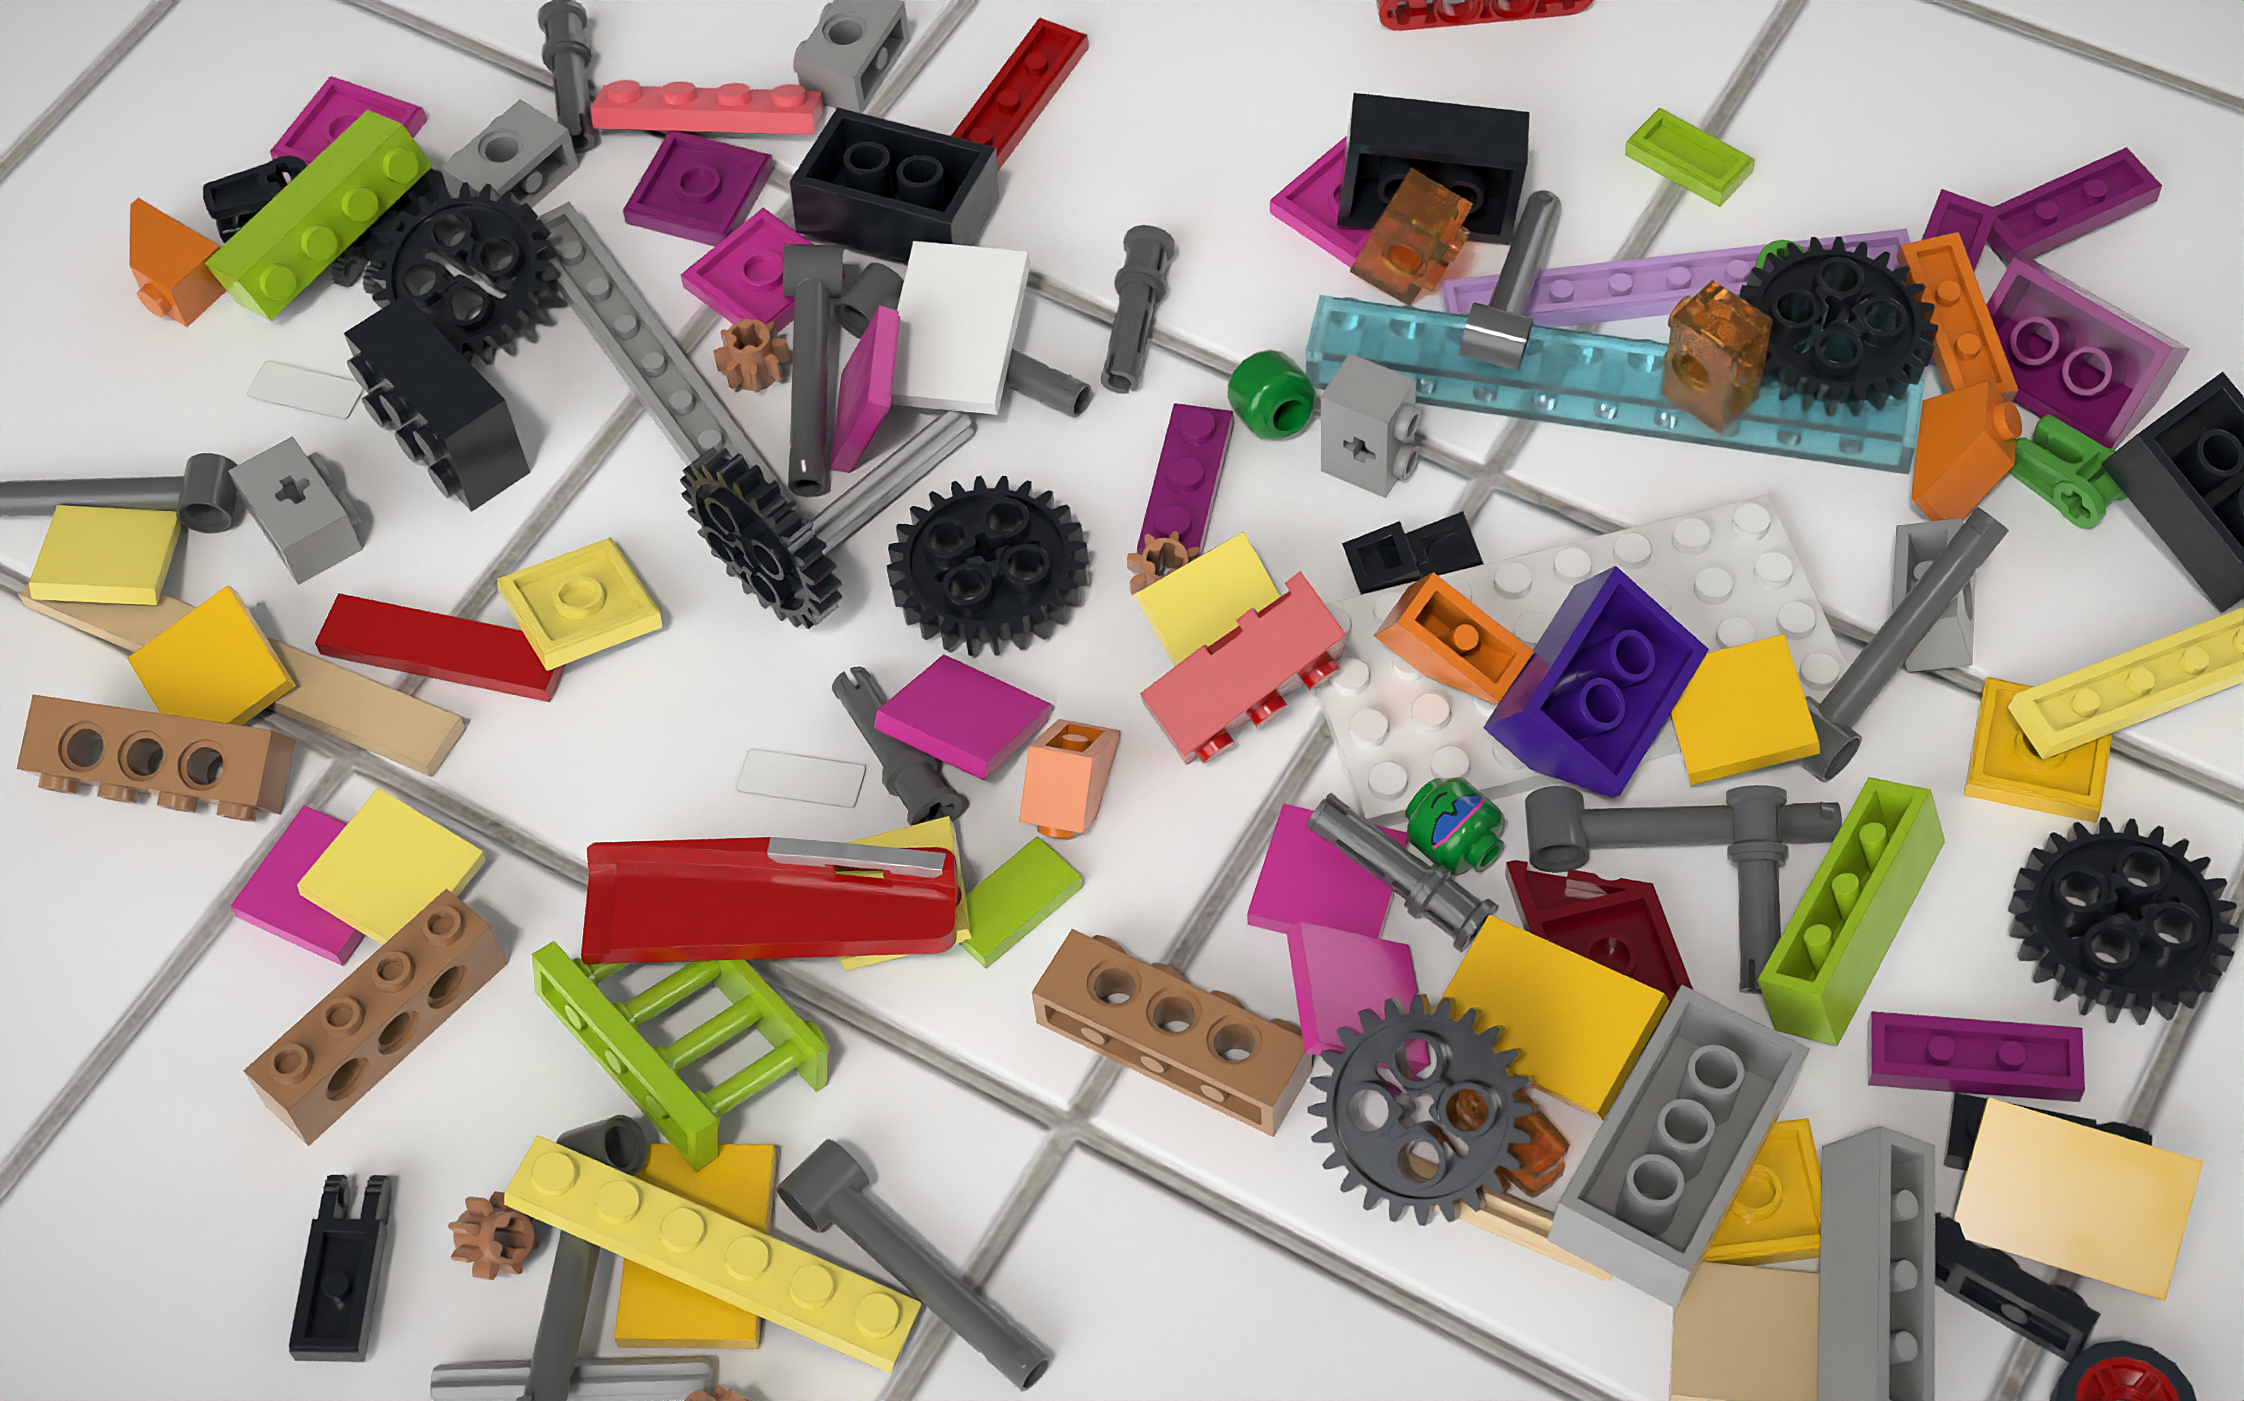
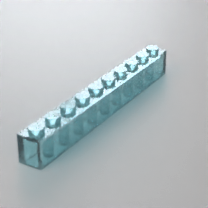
M1319 295L1306 348V375L1310 378L1314 389L1325 390L1349 353L1416 379L1415 403L1908 475L1910 472L1918 439L1925 379H1920L1918 385L1909 384L1906 394L1901 401L1889 395L1884 409L1881 411L1876 410L1865 400L1860 415L1857 417L1851 414L1846 403H1839L1834 416L1828 417L1824 402L1815 401L1813 406L1805 412L1802 411L1801 407L1802 396L1794 393L1783 402L1778 400L1782 387L1779 382L1776 381L1761 387L1758 382L1763 366L1745 368L1743 364L1746 354L1719 351L1709 347L1697 348L1661 343L1651 339H1632L1604 335L1587 330L1575 331L1539 326L1532 323L1520 368L1518 371L1459 355L1469 314H1454L1419 309L1408 305L1396 306L1361 301L1352 297L1339 298Z

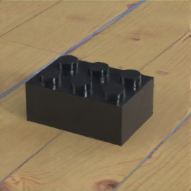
M1353 93L1341 172L1337 226L1362 229L1384 227L1390 232L1510 245L1528 164L1530 112Z
M837 107L790 180L796 232L909 262L913 241L972 246L999 200L996 147Z
M404 295L344 332L353 356L347 360V365L354 378L368 393L362 397V402L367 412L381 428L389 424L396 431L394 433L395 438L411 461L415 463L422 459L429 466L427 470L432 481L446 498L455 494L472 512L530 473L506 400Z
M2221 372L2135 435L2104 460L2101 465L2222 613L2244 598V396L2226 374Z

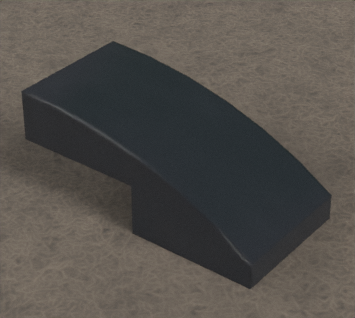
M1463 511L1408 533L1404 532L1401 522L1398 521L1342 543L1361 595L1415 582L1432 572L1439 576L1484 564Z

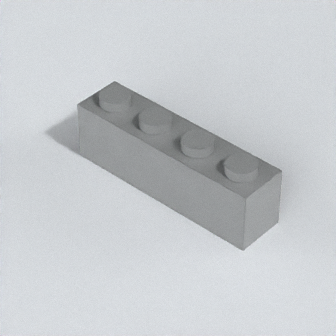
M1882 1126L1822 1146L1817 1401H1935V1145Z

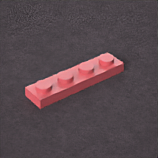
M619 80L603 85L591 106L593 128L814 135L823 114L822 91H805L804 87L795 84L781 85L773 90L750 89L748 85L743 83H728L718 88H695L694 84L684 81L671 82L663 87L640 86L638 82L633 80Z

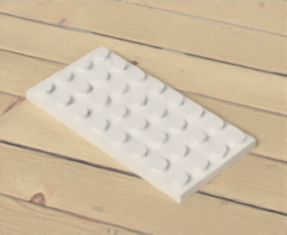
M1769 494L1439 575L1440 578L1532 650L1574 585L1617 566L1709 649L1707 653L1785 634L1804 696H1811L1818 703L1822 702L1849 668ZM1415 582L1325 604L1345 632L1346 641L1343 657L1336 661L1341 668L1340 671L1328 681L1315 688L1359 815L1362 818L1367 819L1373 825L1381 827L1409 822L1405 817L1408 804L1425 784L1435 778L1445 781L1449 778L1462 777L1490 801L1566 782L1529 769L1483 728L1498 703L1493 704L1423 675L1373 636L1408 586ZM1670 714L1641 762L1680 752Z

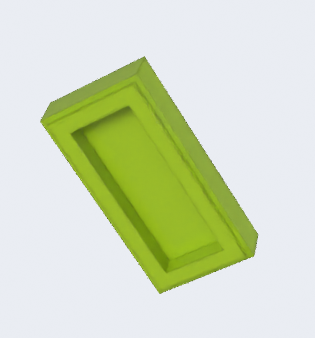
M1660 107L1626 141V156L1718 207H1721L1753 173L1754 158Z
M1036 836L965 895L972 938L966 939L959 944L987 969L1083 887L1081 875Z

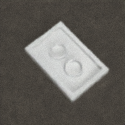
M913 241L897 308L901 319L891 405L998 415L1031 264L1028 251Z

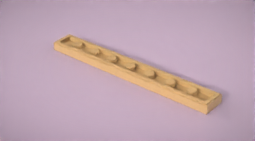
M29 581L18 594L26 607L133 652L138 651L196 608L162 593L157 605L37 600L31 597ZM265 636L296 685L269 705L268 709L430 777L434 775L465 730L463 721L458 715Z

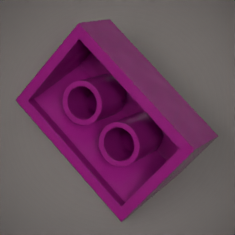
M2014 257L1986 304L2018 387L2014 401L2042 417L2050 414L2104 447L2116 450L2159 401L2190 350L2187 346L2031 259Z

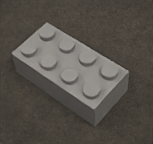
M1681 985L1559 1200L1547 1241L1677 1309L1793 1092L1810 1048Z

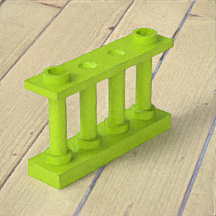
M555 941L532 953L534 986L537 996L695 1171L700 1170L718 1158V1126L721 1124L720 1117L786 1073L795 1069L815 1092L827 1086V1063L830 1048L825 1035L814 1022L810 1020L803 1022L745 959L692 961L625 1004H622L619 1001L611 1003L598 989V983L630 963L583 964L582 959L578 957L572 960ZM711 981L733 1003L732 1006L664 1049L659 1045L652 1048L638 1033L640 1025ZM751 1025L775 1048L705 1094L699 1090L693 1093L679 1078L678 1072Z

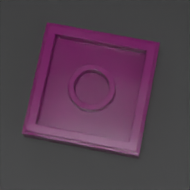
M669 130L622 210L625 222L633 226L715 247L747 219L774 170L772 155Z

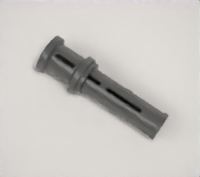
M551 0L539 9L537 15L539 28L545 33L546 40L541 50L544 65L552 72L558 123L569 130L575 154L589 151L595 144L585 72L592 58L590 44L584 39L583 29L588 21L585 8L574 0Z
M1149 225L1134 226L1126 232L1123 240V248L1127 253L1124 267L1118 270L1114 281L1115 289L1119 295V303L1108 345L1107 358L1101 373V383L1105 388L1116 393L1126 394L1129 392V389L1135 391L1138 388L1153 308L1166 294L1165 266L1166 262L1171 260L1175 252V240L1165 230Z
M861 666L850 668L851 674L858 683L855 687L844 671L840 673L832 684V691L836 698L840 699L883 766L882 783L889 794L899 796L909 811L907 814L909 825L912 826L947 816L953 822L962 810L963 801L955 789L945 787L936 773L937 762L935 758L874 728L877 710L886 701L872 682L866 668Z
M1741 786L1726 792V803L1733 807L1734 844L1727 848V859L1731 861V866L1737 868L1739 991L1746 994H1762L1757 980L1781 938L1779 867L1785 865V860L1789 857L1788 846L1781 843L1780 806L1787 802V791L1776 786Z
M1329 793L1326 799L1320 802L1306 824V828L1327 840L1344 855L1406 900L1404 906L1408 909V914L1415 919L1424 916L1454 939L1453 947L1460 952H1463L1471 944L1489 914L1492 915L1497 906L1489 898L1484 901L1479 900L1450 878L1451 870L1445 865L1439 866L1435 863L1430 867L1420 858L1415 857L1403 848L1401 844L1350 809L1348 805L1339 800L1333 793Z

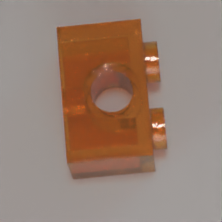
M1410 168L1371 230L1349 272L1410 307L1423 287L1431 292L1434 291L1450 261L1453 262L1471 232L1463 227L1462 224L1473 204Z
M1714 280L1709 282L1694 297L1690 295L1685 296L1675 306L1668 319V327L1671 329L1668 350L1662 362L1665 367L1662 395L1720 434L1759 398L1772 318Z

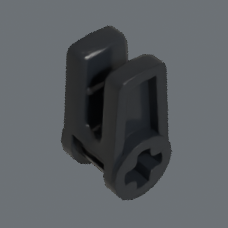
M281 156L268 163L206 183L203 186V200L210 217L216 220V227L222 242L225 244L288 185L283 175L284 172L289 174L291 182L307 167L306 163L298 157Z

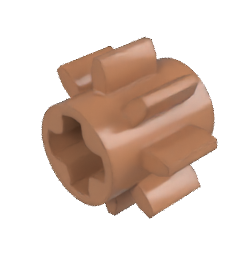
M744 318V320L733 324L728 330L723 329L720 332L724 347L713 350L717 370L719 372H726L730 388L734 389L740 386L749 391L760 392V390L772 385L775 380H783L780 363L789 361L790 354L786 339L777 337L775 323L771 321L764 324L758 320Z
M1173 531L1169 538H1159L1156 540L1149 533L1146 534L1145 549L1142 555L1128 553L1127 569L1138 574L1130 580L1131 595L1134 596L1133 594L1163 578L1156 574H1160L1164 566L1174 568L1167 572L1168 575L1200 556V549L1192 547L1186 550L1179 542L1177 531Z
M494 1191L489 1201L486 1198L467 1197L465 1201L468 1210L462 1213L457 1221L449 1222L448 1228L453 1231V1239L457 1248L452 1253L451 1258L454 1261L474 1262L472 1267L473 1277L494 1280L498 1270L502 1273L519 1275L522 1273L520 1262L528 1256L532 1249H538L539 1243L534 1240L535 1233L531 1223L534 1217L504 1205L505 1192Z

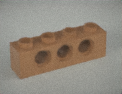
M33 694L16 769L39 776L38 788L54 792L77 795L79 784L99 787L97 797L136 804L138 793L158 796L157 806L162 808L196 813L197 803L201 802L218 805L216 814L218 816L255 822L258 811L281 815L296 740L268 729ZM102 739L104 745L103 753L99 760L91 765L89 761L90 750L98 740ZM162 747V764L156 772L150 775L148 771L149 758L155 750ZM222 756V773L215 782L209 784L207 780L208 767L214 759Z
M446 888L243 1070L265 1107L304 1143L310 1146L508 964L492 927Z
M1071 929L1032 991L1037 1024L1272 1137L1277 1133L1312 1072V1054L1305 1053L1302 1032L1291 1023L1281 1019H1271L1268 1021L1245 1010L1244 1006L1231 995L1217 990L1208 993L1187 983L1176 970L1165 964L1152 963L1149 965L1128 955L1118 943L1105 936L1095 935L1091 938ZM1114 993H1123L1130 996L1128 1000L1119 1004H1109L1102 1001L1106 996ZM1171 1021H1182L1190 1025L1180 1032H1167L1161 1029L1164 1024ZM1231 1049H1241L1250 1054L1247 1058L1240 1061H1229L1220 1056L1225 1051Z

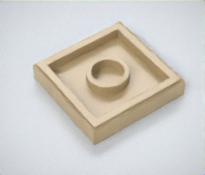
M1701 1262L1678 1308L1675 1309L1673 1307L1669 1401H1817L1820 1273Z

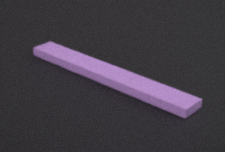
M1907 229L1836 236L1842 237L1845 250L1849 252H1854L1862 241L1866 242L1868 248L1867 257L1873 260L1885 251L1891 253L1887 268L1891 271L1900 267L1896 258L1900 246L1911 243ZM1836 237L1818 238L1824 250H1831ZM1810 240L1793 242L1799 244L1807 251ZM1767 244L1539 270L1524 316L1533 318L1531 330L1737 307L1736 304L1742 285H1747L1750 271L1755 267L1759 253ZM1500 274L1440 281V299L1448 339L1463 337L1473 302L1484 305L1489 304Z

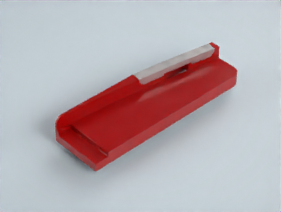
M751 837L594 842L587 847L586 851L589 877L581 947L583 964L937 954L951 949L957 939L958 916L956 907L961 902L962 892L961 888L957 885V863L955 856L951 851L942 847L892 848L806 839ZM883 870V878L836 874V872Z

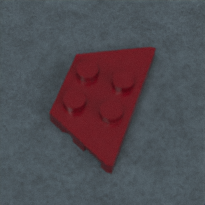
M1513 860L1506 862L1505 877L1525 931L1666 995L1669 1004L1640 1054L1641 1056L1681 985L1693 990L1653 883L1625 878L1605 880L1595 873L1568 869L1567 877L1529 871L1527 870L1528 862Z

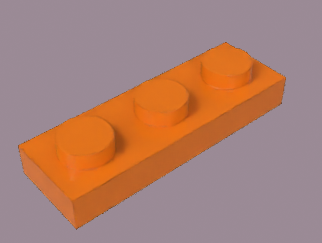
M1959 232L1901 245L1896 255L1900 267L1908 266L1911 268L1906 285L1924 283L1926 288L1921 302L1935 305L1930 322L1938 325V331L1932 344L1935 346L1932 355L1946 393L1990 381L2006 402L2013 401L2018 392V387Z

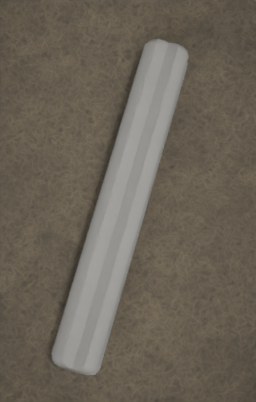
M944 411L812 518L811 521L814 524L812 527L817 538L824 541L827 545L822 553L824 555L827 554L968 439L974 432L973 421L970 416L963 411Z
M706 1357L576 1360L573 1375L570 1378L567 1401H684L691 1393L697 1390H703L710 1395L714 1386L713 1366L710 1359ZM531 1362L439 1364L433 1368L431 1375V1399L434 1401H517L516 1398L524 1394L526 1381L530 1374Z

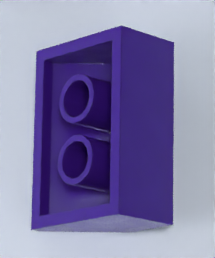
M1614 566L1573 586L1534 647L1533 655L1498 703L1483 728L1529 769L1612 798L1621 795L1709 649L1617 566Z

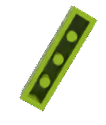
M366 110L205 262V265L237 304L271 321L433 165L403 124Z
M1868 777L1757 980L1776 1031L1835 1046L1839 1045L1945 843L1931 789Z

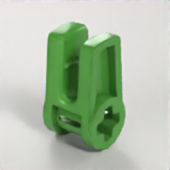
M2046 414L2037 422L2032 441L2027 438L2017 439L2015 465L2008 471L2009 474L2058 509L2072 524L2080 528H2092L2103 520L2106 515V508L2115 500L2122 501L2128 498L2101 465L2104 460L2116 451L2104 447L2054 416Z

